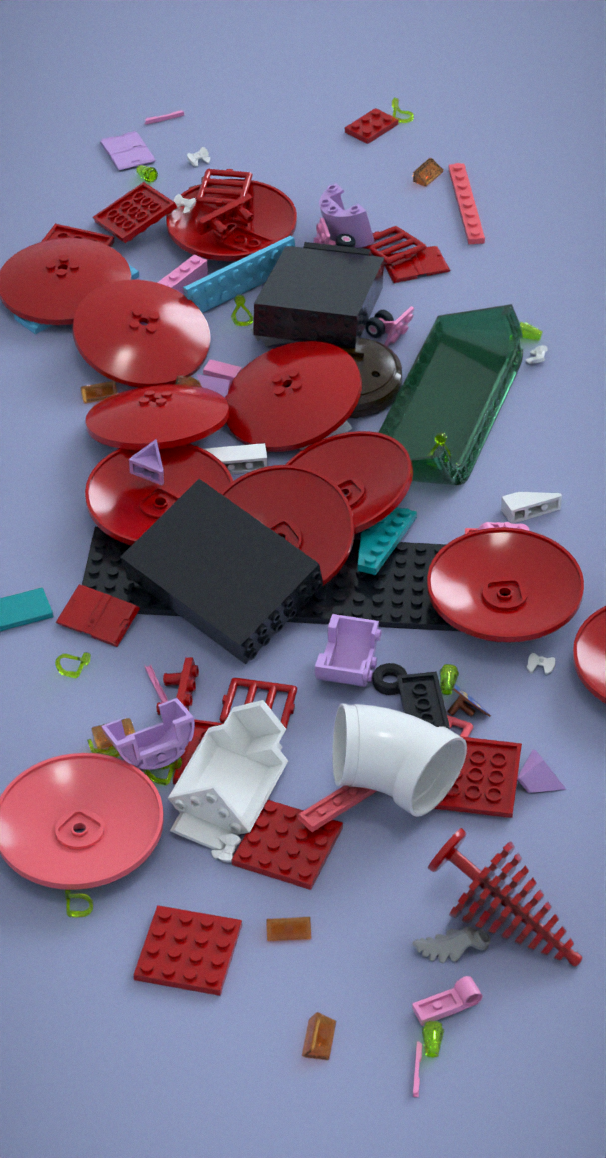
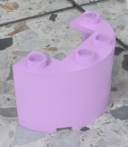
M337 183L329 185L320 197L319 206L322 217L326 222L330 239L336 242L338 235L349 234L356 240L354 248H361L375 243L366 210L359 204L345 210L340 195L344 193V190Z
M332 614L328 625V643L324 654L319 653L315 664L316 679L365 687L368 682H372V669H376L377 657H375L377 641H380L382 630L378 629L379 621Z
M178 698L158 705L163 723L125 736L121 719L101 726L105 736L127 763L135 765L140 769H159L173 763L182 756L188 742L192 741L195 722L192 714Z

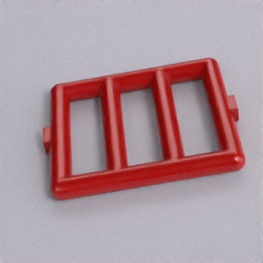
M206 169L196 202L215 204L220 207L235 200L204 197V194L243 197L248 193L253 174L251 172L233 171V169ZM210 176L245 178V181L213 179ZM207 185L242 187V190L207 188Z
M393 226L381 232H374L373 238L376 241L393 233H397V235L375 244L361 247L363 249H370V253L373 256L384 257L385 264H391L403 258H410L411 255L427 248L425 243L398 226ZM402 239H406V241H403V242H401V243H398V244H396V245H394V246H391V247H389V248H386V249H384V250H381V251H378V250H377V249H380V248L385 247V246H387V245H390V244H392V243H395V242H397V241H400V240H402ZM411 245H415V247L410 248V249H408V250H405V251H403V252H400V253H398V254H395V255H393V256H390V257H387V256H386V255H389V254L394 253V252H396V251H399V250H401V249H404V248H406V247H409V246H411Z
M235 677L231 679L227 695H224L222 699L223 708L219 718L221 723L226 721L230 713L237 686L249 687L244 705L253 703L257 689L269 690L265 703L270 709H272L276 692H287L288 696L280 721L287 729L290 715L294 714L296 686Z

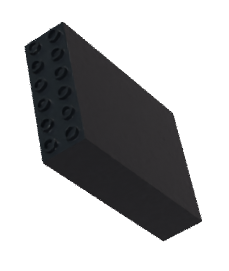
M285 246L254 302L253 335L294 341H318L335 346L356 348L383 288L384 257Z
M200 479L121 556L127 577L244 664L254 659L258 651L270 642L271 637L276 632H280L284 624L289 619H292L296 615L297 610L302 605H306L310 597L315 592H318L323 585L318 562Z

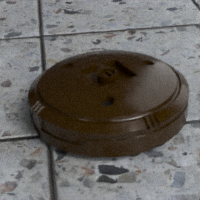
M360 338L356 348L337 346L354 359L362 379L360 399L349 418L368 416L391 405L400 394L402 388V365L398 356L387 346L367 338Z

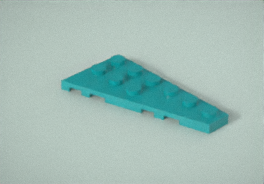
M396 507L383 520L361 531L358 571L373 575L377 574L416 520L417 511Z

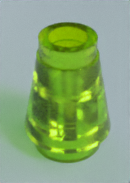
M139 165L136 168L137 174L146 182H154L158 177V172L154 167Z
M525 321V323L520 322L516 334L520 338L540 341L543 331Z
M445 664L439 671L440 688L442 694L450 695L452 694L454 684H456L459 672L455 665Z
M428 1021L424 1023L422 1028L425 1055L427 1057L434 1058L439 1056L445 1030L442 1028V1024L437 1021Z

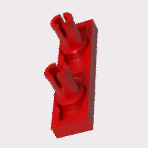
M247 194L198 219L197 232L203 235L214 229L221 237H224L228 234L229 230L223 225L224 223L238 216L247 224L251 223L254 215L249 210L252 209L253 197Z
M193 657L185 658L181 673H164L163 676L165 686L179 685L176 698L179 699L188 711L189 706H192L193 703L192 693L196 690L195 679L199 676V667L195 665ZM158 702L156 710L158 712V715H161L158 705L162 703Z

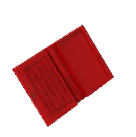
M437 246L427 247L425 250L415 253L407 259L403 258L391 264L384 263L393 283L417 279V275L426 274V276L451 271ZM393 253V254H389V255H386V256H387V257H390V256H393V255L398 254V253Z
M79 584L56 623L80 633L90 634L94 639L118 647L140 608L132 603Z

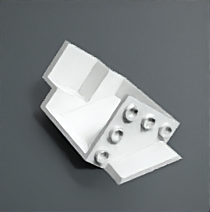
M264 700L233 707L223 725L208 728L168 797L170 802L180 812L170 832L213 850H224L226 845L219 839L220 836L250 833L288 763L287 758L281 752L282 746L279 743L286 728Z

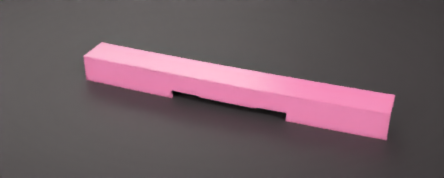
M180 110L171 114L146 118L145 124L184 116V111Z
M145 666L146 672L161 702H167V696L160 686L152 666Z
M417 1041L413 1097H419V1062H421L422 1044Z

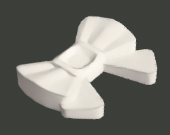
M201 147L199 152L194 154L187 153L188 161L195 167H198L199 159H202L207 164H209L211 159L208 157L209 153L204 147Z
M178 194L174 198V202L177 205V208L174 210L184 206L183 213L186 215L194 208L196 199H185Z
M541 345L530 351V354L536 355V357L528 358L526 362L531 364L545 361L544 355L548 351L547 346Z
M531 653L528 658L527 670L532 674L537 665L543 666L545 675H548L555 668V658H545Z
M225 834L219 837L226 845L224 850H212L211 853L215 860L219 859L222 862L231 863L235 848L241 842V839L235 834Z

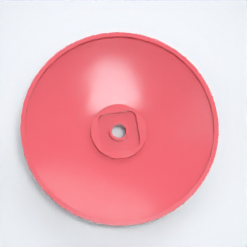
M73 753L44 760L18 775L0 796V855L19 875L42 886L78 890L109 884L137 869L157 846L164 823L160 794L146 774L134 765L116 757L96 753ZM77 829H85L81 833L75 832Z

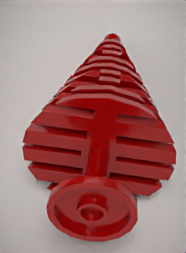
M460 828L455 832L428 866L431 872H436L447 861H450L473 881L469 885L470 890L462 894L458 899L459 903L456 907L453 906L449 916L458 917L462 910L475 900L473 897L478 893L480 894V899L477 902L474 901L468 909L469 912L462 918L463 922L470 923L475 915H478L485 908L486 902H490L494 898L490 908L485 910L479 918L480 920L476 923V927L482 929L494 917L496 911H499L504 906L505 908L500 913V917L493 922L488 932L495 934L504 925L505 921L514 915L516 917L511 922V925L505 929L501 937L509 939L515 930L524 923L526 927L515 939V943L521 945L534 931L537 935L527 948L534 950L544 939L547 945L540 953L548 955L555 947L559 952L555 955L554 959L560 961L565 957L572 966H578L582 961V956L571 949L574 945L572 939L570 938L565 944L560 941L567 932L564 926L556 934L551 932L559 921L556 913L545 925L541 923L545 915L552 908L550 903L546 902L535 916L531 914L535 906L544 897L542 890L540 889L524 907L521 906L525 897L531 893L537 884L534 877L522 887L523 889L519 894L517 893L514 898L511 897L516 887L521 885L529 873L527 866L525 865L521 871L516 873L509 885L506 884L501 889L506 883L507 877L513 874L516 866L522 861L518 853L510 863L508 862L501 869L502 872L499 876L494 873L507 861V856L513 852L515 848L511 841L503 847L500 854L497 853L491 859V865L489 867L485 866L481 871L458 851V848L466 838L465 830Z

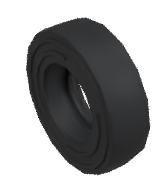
M395 663L382 664L373 672V686L378 692L385 695L399 694L397 681L388 683L383 681V677L387 675L397 677V675H406L407 672L402 666Z

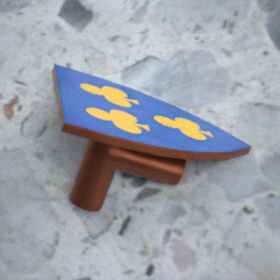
M454 684L453 690L460 696L448 709V713L454 716L461 709L472 717L476 711L465 702L468 701L487 716H491L478 702Z

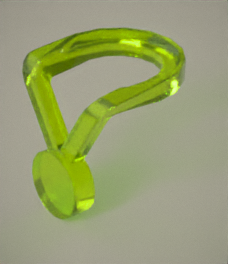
M393 98V117L397 118L396 111L402 114H409L410 117L407 119H397L399 123L411 122L414 119V114L410 111L401 110L398 106L399 99Z
M237 295L234 298L237 306L231 314V319L238 326L250 325L253 323L252 313L244 305L246 302L245 297ZM240 306L249 315L250 319L248 321L241 322L236 319V313Z
M442 432L436 434L435 441L437 443L427 455V462L432 466H444L451 458V453L445 445L447 436ZM441 445L446 452L445 459L433 461L431 456L437 447Z
M84 652L81 658L63 653L56 658V668L62 675L78 678L83 666L89 664L91 654ZM69 658L81 661L76 672L66 671L60 664L61 659Z
M91 739L87 740L92 753L106 754L116 758L120 756L113 745L108 749H95Z
M179 757L173 763L159 768L162 770L170 768L166 779L155 777L150 770H143L151 781L161 785H168L174 769L180 768L182 759Z
M65 889V900H67L66 913L68 917H85L93 911V900L90 896L82 893L71 894V890ZM70 899H85L89 903V907L84 911L70 910Z

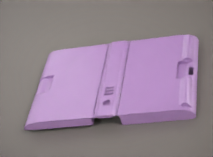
M135 131L100 140L101 145L106 153L110 154L113 163L119 171L155 162V158L146 144Z

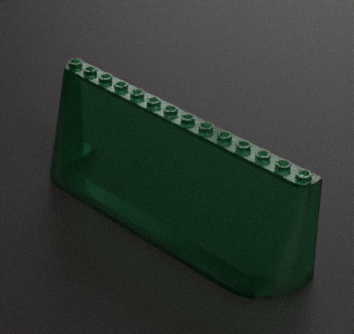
M512 304L437 316L378 432L396 439L407 450L413 466L412 481L462 485L469 479L523 359V349L520 347V339L523 338L520 322Z

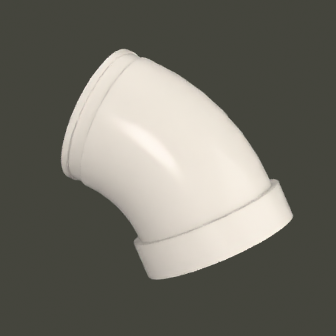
M360 704L339 705L334 724L332 748L333 775L336 786L360 787L382 792L393 797L394 802L415 817L427 814L443 800L454 785L463 767L467 753V744L464 738L446 727H436L420 718L389 708Z

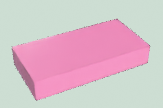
M210 359L203 369V374L233 381L242 370V367Z

